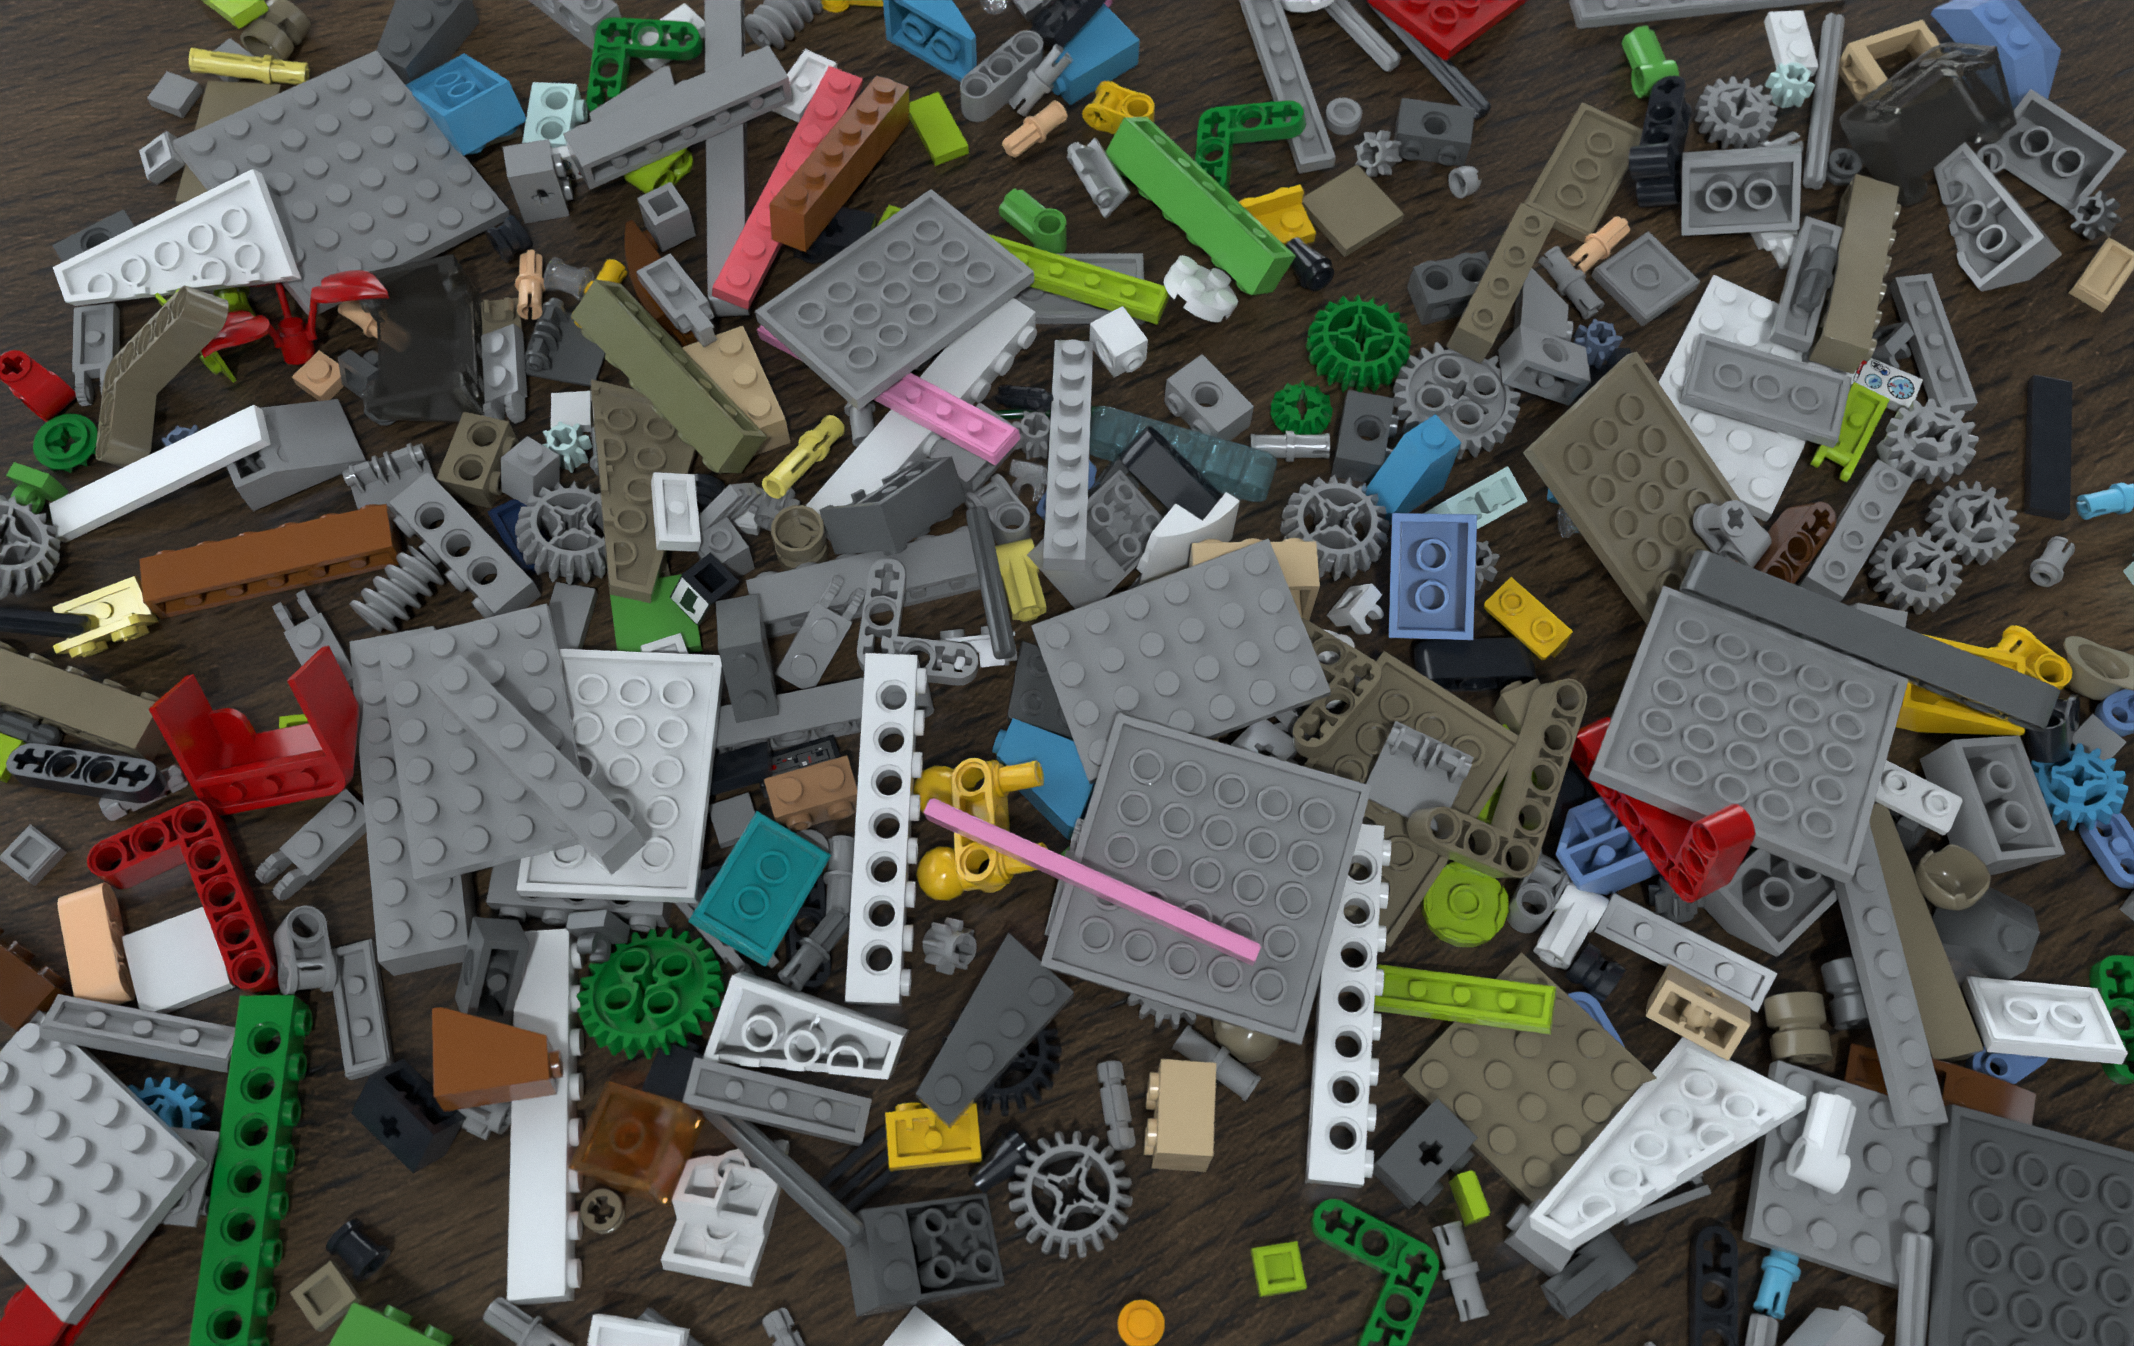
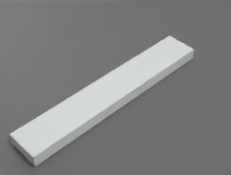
M252 405L49 503L53 526H56L55 538L67 543L271 445L263 410Z

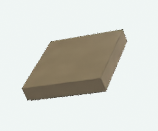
M1358 164L1304 196L1302 200V205L1309 219L1344 257L1401 223L1404 216L1402 211Z

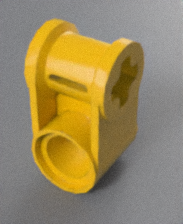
M1102 81L1096 88V97L1093 102L1085 106L1082 113L1083 119L1089 126L1115 135L1125 117H1148L1154 123V101L1146 94L1126 89L1110 81Z
M2017 625L2009 626L2003 631L2002 640L1995 647L1988 648L2025 657V675L2053 685L2060 691L2072 678V668L2067 660L2057 655L2023 627ZM2019 640L2022 641L2020 646L2016 644Z

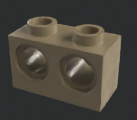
M463 412L436 478V481L456 501L492 508L497 495L503 493L501 485V457L519 443L509 421ZM493 442L492 444L483 447V445H485L486 443ZM481 475L479 478L469 481L472 477Z

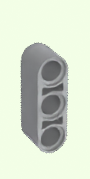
M1027 30L1015 34L963 77L960 83L961 111L966 119L973 122L985 121L1008 103L1009 99L1014 96L1028 79L1027 73L1031 68H1037L1043 61L1044 43L1039 34Z

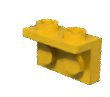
M1301 185L1290 188L1282 187L1273 193L1256 198L1248 197L1239 201L1249 213L1284 245L1296 237L1301 238L1306 244L1314 242L1316 231L1302 205L1304 190Z
M1512 577L1484 603V609L1541 660H1546L1550 655L1555 658L1566 647L1573 633L1567 625Z
M904 1103L895 1106V1112H885L890 1171L982 1162L977 1103H973L951 1128H948L930 1109H923L921 1103Z

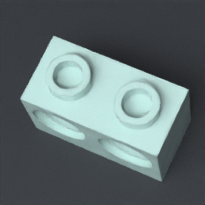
M532 82L522 143L549 139L552 148L567 145L563 133L581 125L582 122H587L588 118L586 100L581 99L577 84Z
M1507 466L1428 510L1425 514H1477V529L1527 502V499Z

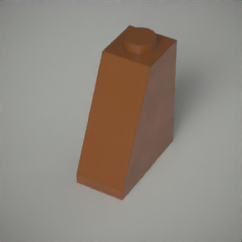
M443 1007L432 1008L434 1098L444 1112L557 1095L556 1078H563V1060L561 1051H554L547 1035Z

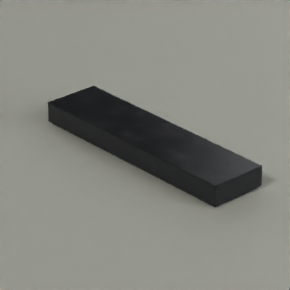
M2033 375L2028 381L2025 514L2064 521L2070 515L2071 381Z

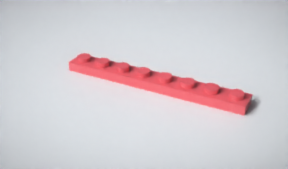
M828 66L712 287L713 297L749 310L782 243L771 239L769 203L855 102L862 89V78Z

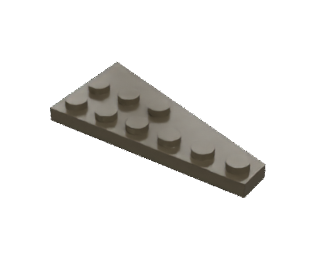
M591 379V399L609 594L651 603L667 551L657 550L651 488L653 472L690 474L696 449L679 438L678 430L670 421L660 417L654 411V404L645 395L637 392L635 389Z

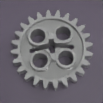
M1438 342L1434 344L1432 354L1423 347L1420 349L1418 358L1414 356L1409 357L1406 367L1402 366L1400 368L1393 388L1395 393L1394 406L1398 407L1396 415H1399V420H1405L1402 431L1409 432L1436 414L1461 441L1457 454L1458 459H1462L1465 449H1468L1474 457H1477L1481 446L1490 452L1495 442L1501 444L1504 442L1507 433L1512 431L1516 422L1515 419L1520 411L1517 403L1521 394L1515 392L1514 387L1502 383L1501 368L1498 369L1496 367L1499 359L1497 355L1489 360L1484 358L1480 364L1450 348L1444 350ZM1442 375H1448V376H1450L1451 378H1446V377H1444V376H1442ZM1476 391L1484 392V393L1487 394V395L1479 394V393L1476 392ZM1425 403L1432 404L1436 408L1428 407ZM1460 420L1468 421L1471 425L1464 424Z

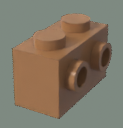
M847 755L764 779L775 821L792 832L803 831L812 825L829 820L844 819L856 813L857 787Z

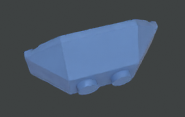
M1953 0L1933 9L1932 16L2013 111L2030 89L2048 99L2061 49L2018 0Z
M1602 797L1568 810L1556 856L1578 890L1609 895L1612 891H1619L1660 874Z

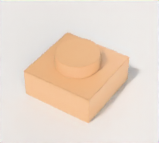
M320 350L292 376L297 386L319 401L331 400L344 387L341 381L339 364Z

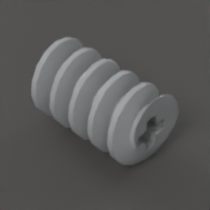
M764 0L763 5H759L753 14H749L744 19V25L751 39L759 47L764 48L772 45L776 49L781 50L785 46L784 39L792 40L795 37L793 30L800 32L804 28L803 21L811 22L814 19L813 13L819 14L823 11V5L821 0Z
M408 545L412 556L402 552L396 556L401 568L391 564L384 568L389 580L379 576L373 579V584L378 592L368 588H364L361 591L366 604L356 600H352L349 603L363 620L380 633H382L381 630L383 628L394 633L398 631L393 621L395 616L406 621L410 619L404 608L406 605L417 609L422 607L416 595L418 593L428 597L433 595L427 584L429 581L439 585L445 583L437 568L412 546Z

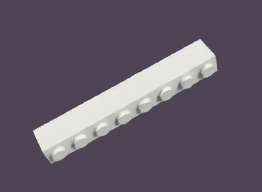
M1011 298L951 342L920 378L971 405L975 402L983 401L991 388V383L998 375L1003 376L1009 371L1014 357L1022 348L1027 349L1033 343L1037 335L1036 312L1015 298ZM890 410L806 506L813 508L820 514L819 510L828 505L843 506L852 503L853 500L850 494L860 489H863L866 495L876 491L883 486L882 478L929 457L933 446L943 437ZM825 528L826 538L830 541L827 530Z
M566 929L524 932L530 944L514 1006L513 1026L547 1035L554 1051H561L563 1060V1078H556L557 1095L512 1101L507 1301L516 1305L574 1301L575 1288H580L582 1283L581 1260L575 1259V1240H580L582 1237L583 1223L580 1211H575L576 1193L581 1192L583 1188L581 1164H576V1146H582L583 1123L581 1118H576V1103L582 1100L584 1095L582 1073H577V1056H582L584 1053V1034L581 1028L577 1029V1009L581 1007V1004L576 995L584 991L582 985H578V969L584 968L585 954L577 953L578 939Z

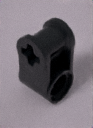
M2070 694L2068 698L2057 699L2044 732L2026 729L2028 756L2032 760L2040 763H2056L2067 758L2074 733L2078 730L2079 695Z

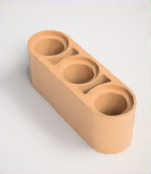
M104 882L61 896L57 903L74 997L114 1005L134 1000L135 990L122 937L125 934L120 908L111 886Z

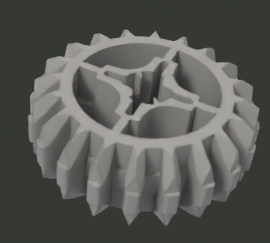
M1335 474L1330 478L1328 484L1319 476L1314 480L1313 487L1304 483L1300 487L1299 494L1293 493L1290 496L1288 505L1282 513L1283 521L1280 532L1285 536L1284 540L1300 538L1304 541H1316L1319 578L1323 577L1325 571L1331 572L1334 581L1340 578L1342 571L1350 579L1356 575L1357 569L1365 573L1370 568L1371 562L1376 563L1380 559L1381 550L1386 547L1388 542L1386 534L1390 526L1389 521L1385 520L1386 507L1376 506L1379 500L1378 494L1365 495L1367 491L1366 484L1358 488L1352 487L1351 477L1344 484L1338 483ZM1308 514L1314 518L1313 524L1315 529L1311 534L1308 533L1304 525V518ZM1359 521L1363 526L1366 537L1362 542L1356 538L1357 532L1354 530L1355 523Z
M574 480L570 488H563L557 482L554 486V491H550L542 486L539 497L529 496L527 507H521L518 513L515 535H517V548L519 552L523 553L526 565L535 564L537 575L548 571L552 583L559 576L565 577L569 586L574 578L580 577L587 584L590 580V574H594L602 579L607 568L604 537L601 539L595 535V530L591 528L596 524L604 533L600 493L594 494L592 484L586 489H579ZM542 527L547 529L549 536L552 537L549 542L539 532Z
M15 495L8 499V501H3L0 498V600L6 597L9 591L17 598L24 595L26 590L34 593L35 590L40 588L42 583L51 578L54 572L53 569L56 568L60 559L58 551L61 540L54 538L56 526L44 525L46 513L33 514L32 503L24 507L16 504Z
M1074 1131L1072 1144H1065L1063 1133L1056 1132V1147L1050 1148L1048 1141L1045 1138H1040L1038 1140V1147L1042 1155L1038 1156L1034 1151L1027 1150L1026 1158L1029 1160L1031 1167L1028 1168L1024 1165L1016 1166L1014 1172L1018 1177L1024 1179V1182H1010L1009 1192L1022 1195L1023 1198L1014 1199L1009 1202L1010 1211L1014 1212L1025 1210V1214L1015 1220V1225L1017 1229H1022L1032 1224L1033 1228L1026 1236V1241L1032 1244L1040 1235L1044 1236L1045 1240L1041 1250L1044 1254H1048L1052 1249L1053 1242L1061 1244L1059 1250L1061 1259H1067L1069 1245H1076L1078 1257L1085 1258V1242L1090 1241L1093 1248L1100 1252L1104 1249L1103 1241L1099 1236L1101 1233L1113 1241L1118 1237L1117 1230L1110 1222L1113 1221L1121 1225L1127 1223L1128 1216L1116 1208L1130 1207L1132 1205V1197L1119 1194V1191L1131 1187V1179L1128 1177H1115V1175L1125 1169V1163L1123 1160L1116 1161L1111 1165L1107 1163L1114 1153V1148L1111 1146L1104 1148L1100 1154L1095 1152L1099 1138L1096 1136H1092L1088 1146L1085 1147L1080 1145V1131ZM1063 1159L1078 1160L1072 1171L1065 1176L1041 1173L1043 1169L1056 1161ZM1091 1166L1101 1174L1106 1183L1109 1198L1108 1204L1098 1200V1196L1089 1191L1086 1186L1085 1180ZM1080 1175L1078 1180V1196L1082 1200L1078 1203L1073 1200V1205L1067 1204L1064 1213L1060 1215L1063 1208V1193L1059 1189L1063 1186L1067 1189L1068 1184L1074 1185L1077 1176ZM1033 1185L1043 1189V1193L1051 1197L1055 1202L1056 1207L1050 1224L1046 1223L1035 1209L1032 1200ZM1082 1212L1089 1215L1094 1213L1101 1217L1093 1225L1083 1230H1062L1070 1216L1075 1213Z

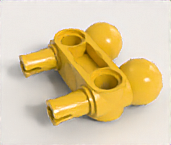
M969 758L962 761L954 769L934 765L923 770L922 777L915 780L913 795H920V811L922 813L929 800L934 798L1010 832L1007 798L1009 792L1043 786L1044 773L1041 764L1037 760L1004 767L997 760L985 762L979 758ZM985 778L982 787L974 791L976 783ZM954 832L955 848L938 846L927 851L918 862L916 877L920 888L927 896L935 900L950 901L961 896L964 891L979 889L986 893H994L1009 884L1014 874L1036 871L1037 869ZM1043 842L1037 843V845L1048 849ZM990 859L987 869L983 873L978 874L981 863Z

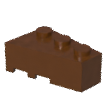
M0 927L1 936L5 932V930L2 927ZM0 938V1019L18 1032L32 1020L39 1010L48 1013L58 994L73 996L62 988L67 980L47 965L38 969L31 963L36 955L16 940L7 944Z

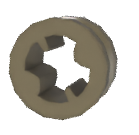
M598 1189L589 1193L583 1200L580 1216L583 1223L593 1232L610 1234L623 1224L626 1216V1207L623 1200L613 1191ZM607 1199L608 1205L615 1209V1212L611 1219L608 1216L605 1217L606 1223L599 1224V1218L592 1214V1210L595 1205L601 1207L599 1201Z

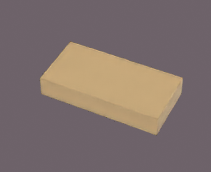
M2108 237L2069 294L2103 313L2133 271L2134 251Z

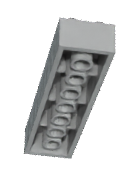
M434 626L349 642L354 696L359 704L357 733L378 963L393 976L463 962L473 917H477L472 872L418 885L414 881L377 645L435 631L436 628Z

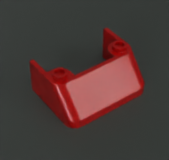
M330 646L321 647L287 680L309 723L256 733L249 719L240 711L232 708L213 710L194 674L186 675L148 709L197 798L209 806L216 814L228 815L336 795L352 780L358 732L359 704Z

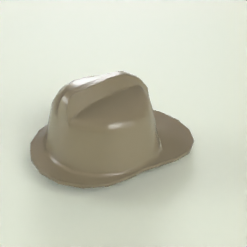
M2070 636L2065 639L2063 646L2067 653L2066 660L2072 668V678L2065 686L2066 688L2093 700H2103L2123 688L2134 691L2133 655L2101 646L2083 637Z

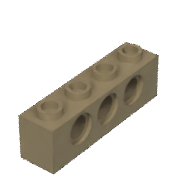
M1520 203L1446 347L1480 364L1492 347L1556 219Z

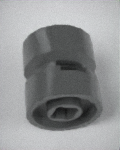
M1841 958L1823 964L1821 971L1826 992L1834 995V999L1829 1002L1834 1029L1860 1030L1871 1028L1854 958Z

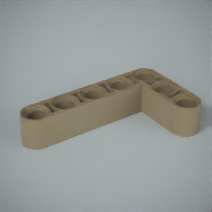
M185 285L182 286L110 361L103 381L96 443L97 460L126 467L150 455L156 395L222 330L228 316L229 303L227 300Z
M1568 678L1541 684L1535 689L1491 825L1449 807L1424 808L1415 811L1408 820L1407 830L1411 840L1422 848L1494 878H1522L1531 874L1539 858L1586 708L1587 694L1583 685L1577 680ZM1557 692L1562 699L1561 707L1557 703ZM1545 731L1549 735V746L1546 745L1544 740ZM1532 771H1534L1537 776L1536 786H1534V784L1532 783ZM1520 810L1525 818L1523 827L1519 823L1518 818ZM1433 818H1435L1439 827L1436 837L1431 832L1430 827ZM1470 834L1475 839V849L1473 852L1468 845ZM1508 850L1512 856V864L1510 867L1507 865L1505 859Z

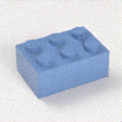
M1392 513L1389 638L1473 640L1477 514Z

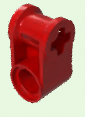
M11 350L0 355V380L8 385L10 391L43 421L47 422L57 416L76 398L75 391L52 371L46 370L26 353L19 350Z

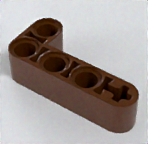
M1820 501L1788 507L1784 510L1768 531L1772 540L1771 545L1753 569L1794 584L1833 533L1836 527V515L1833 508L1829 504Z

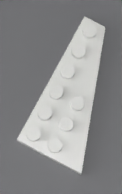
M254 169L53 267L65 302L74 306L155 297L154 294L156 293L161 296L174 295L175 291L184 285L199 291L302 280L263 175Z
M1682 1037L1653 1071L1657 1079L1641 1085L1530 1215L1531 1228L1572 1251L1806 1109V1097L1731 1060L1727 1061Z

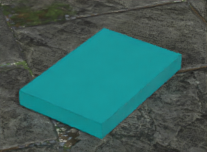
M756 811L688 922L766 967L830 859L831 854Z

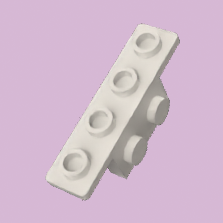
M1887 760L1875 798V802L1941 835H1945L1950 831L1963 801L1961 797Z

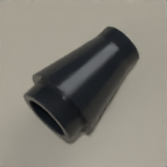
M1299 237L1293 238L1286 243L1285 246L1296 255L1291 266L1302 287L1309 288L1311 291H1319L1331 282L1334 276V269L1329 258L1304 243Z
M1012 1127L1006 1133L1001 1130L981 1157L982 1162H977L968 1172V1175L977 1187L986 1194L994 1186L1016 1175L1014 1171L1017 1165L1030 1167L1029 1160L1026 1158V1151L1034 1150L1015 1127Z

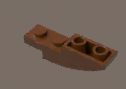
M633 220L626 222L624 236L625 257L638 302L670 336L672 334L675 336L682 347L699 342L691 330L683 334L680 329H677L640 283L636 271L662 257L657 252L658 246L648 230L641 232Z
M1851 1043L1848 1048L1843 1081L1888 1095L1877 1049ZM1932 1058L1944 1106L1953 1104L2032 1125L2036 1099L2035 1093L2001 1079Z

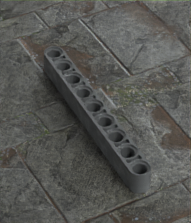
M1695 550L1680 586V591L1684 594L1909 679L1908 683L2029 730L2045 731L2061 692L2058 688L2046 682L1709 551Z

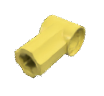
M1028 538L996 545L1002 582L1012 619L1021 620L1022 622L1037 619L1038 616L1046 613V603L1038 578L1039 568L1027 556L1034 548L1032 539Z

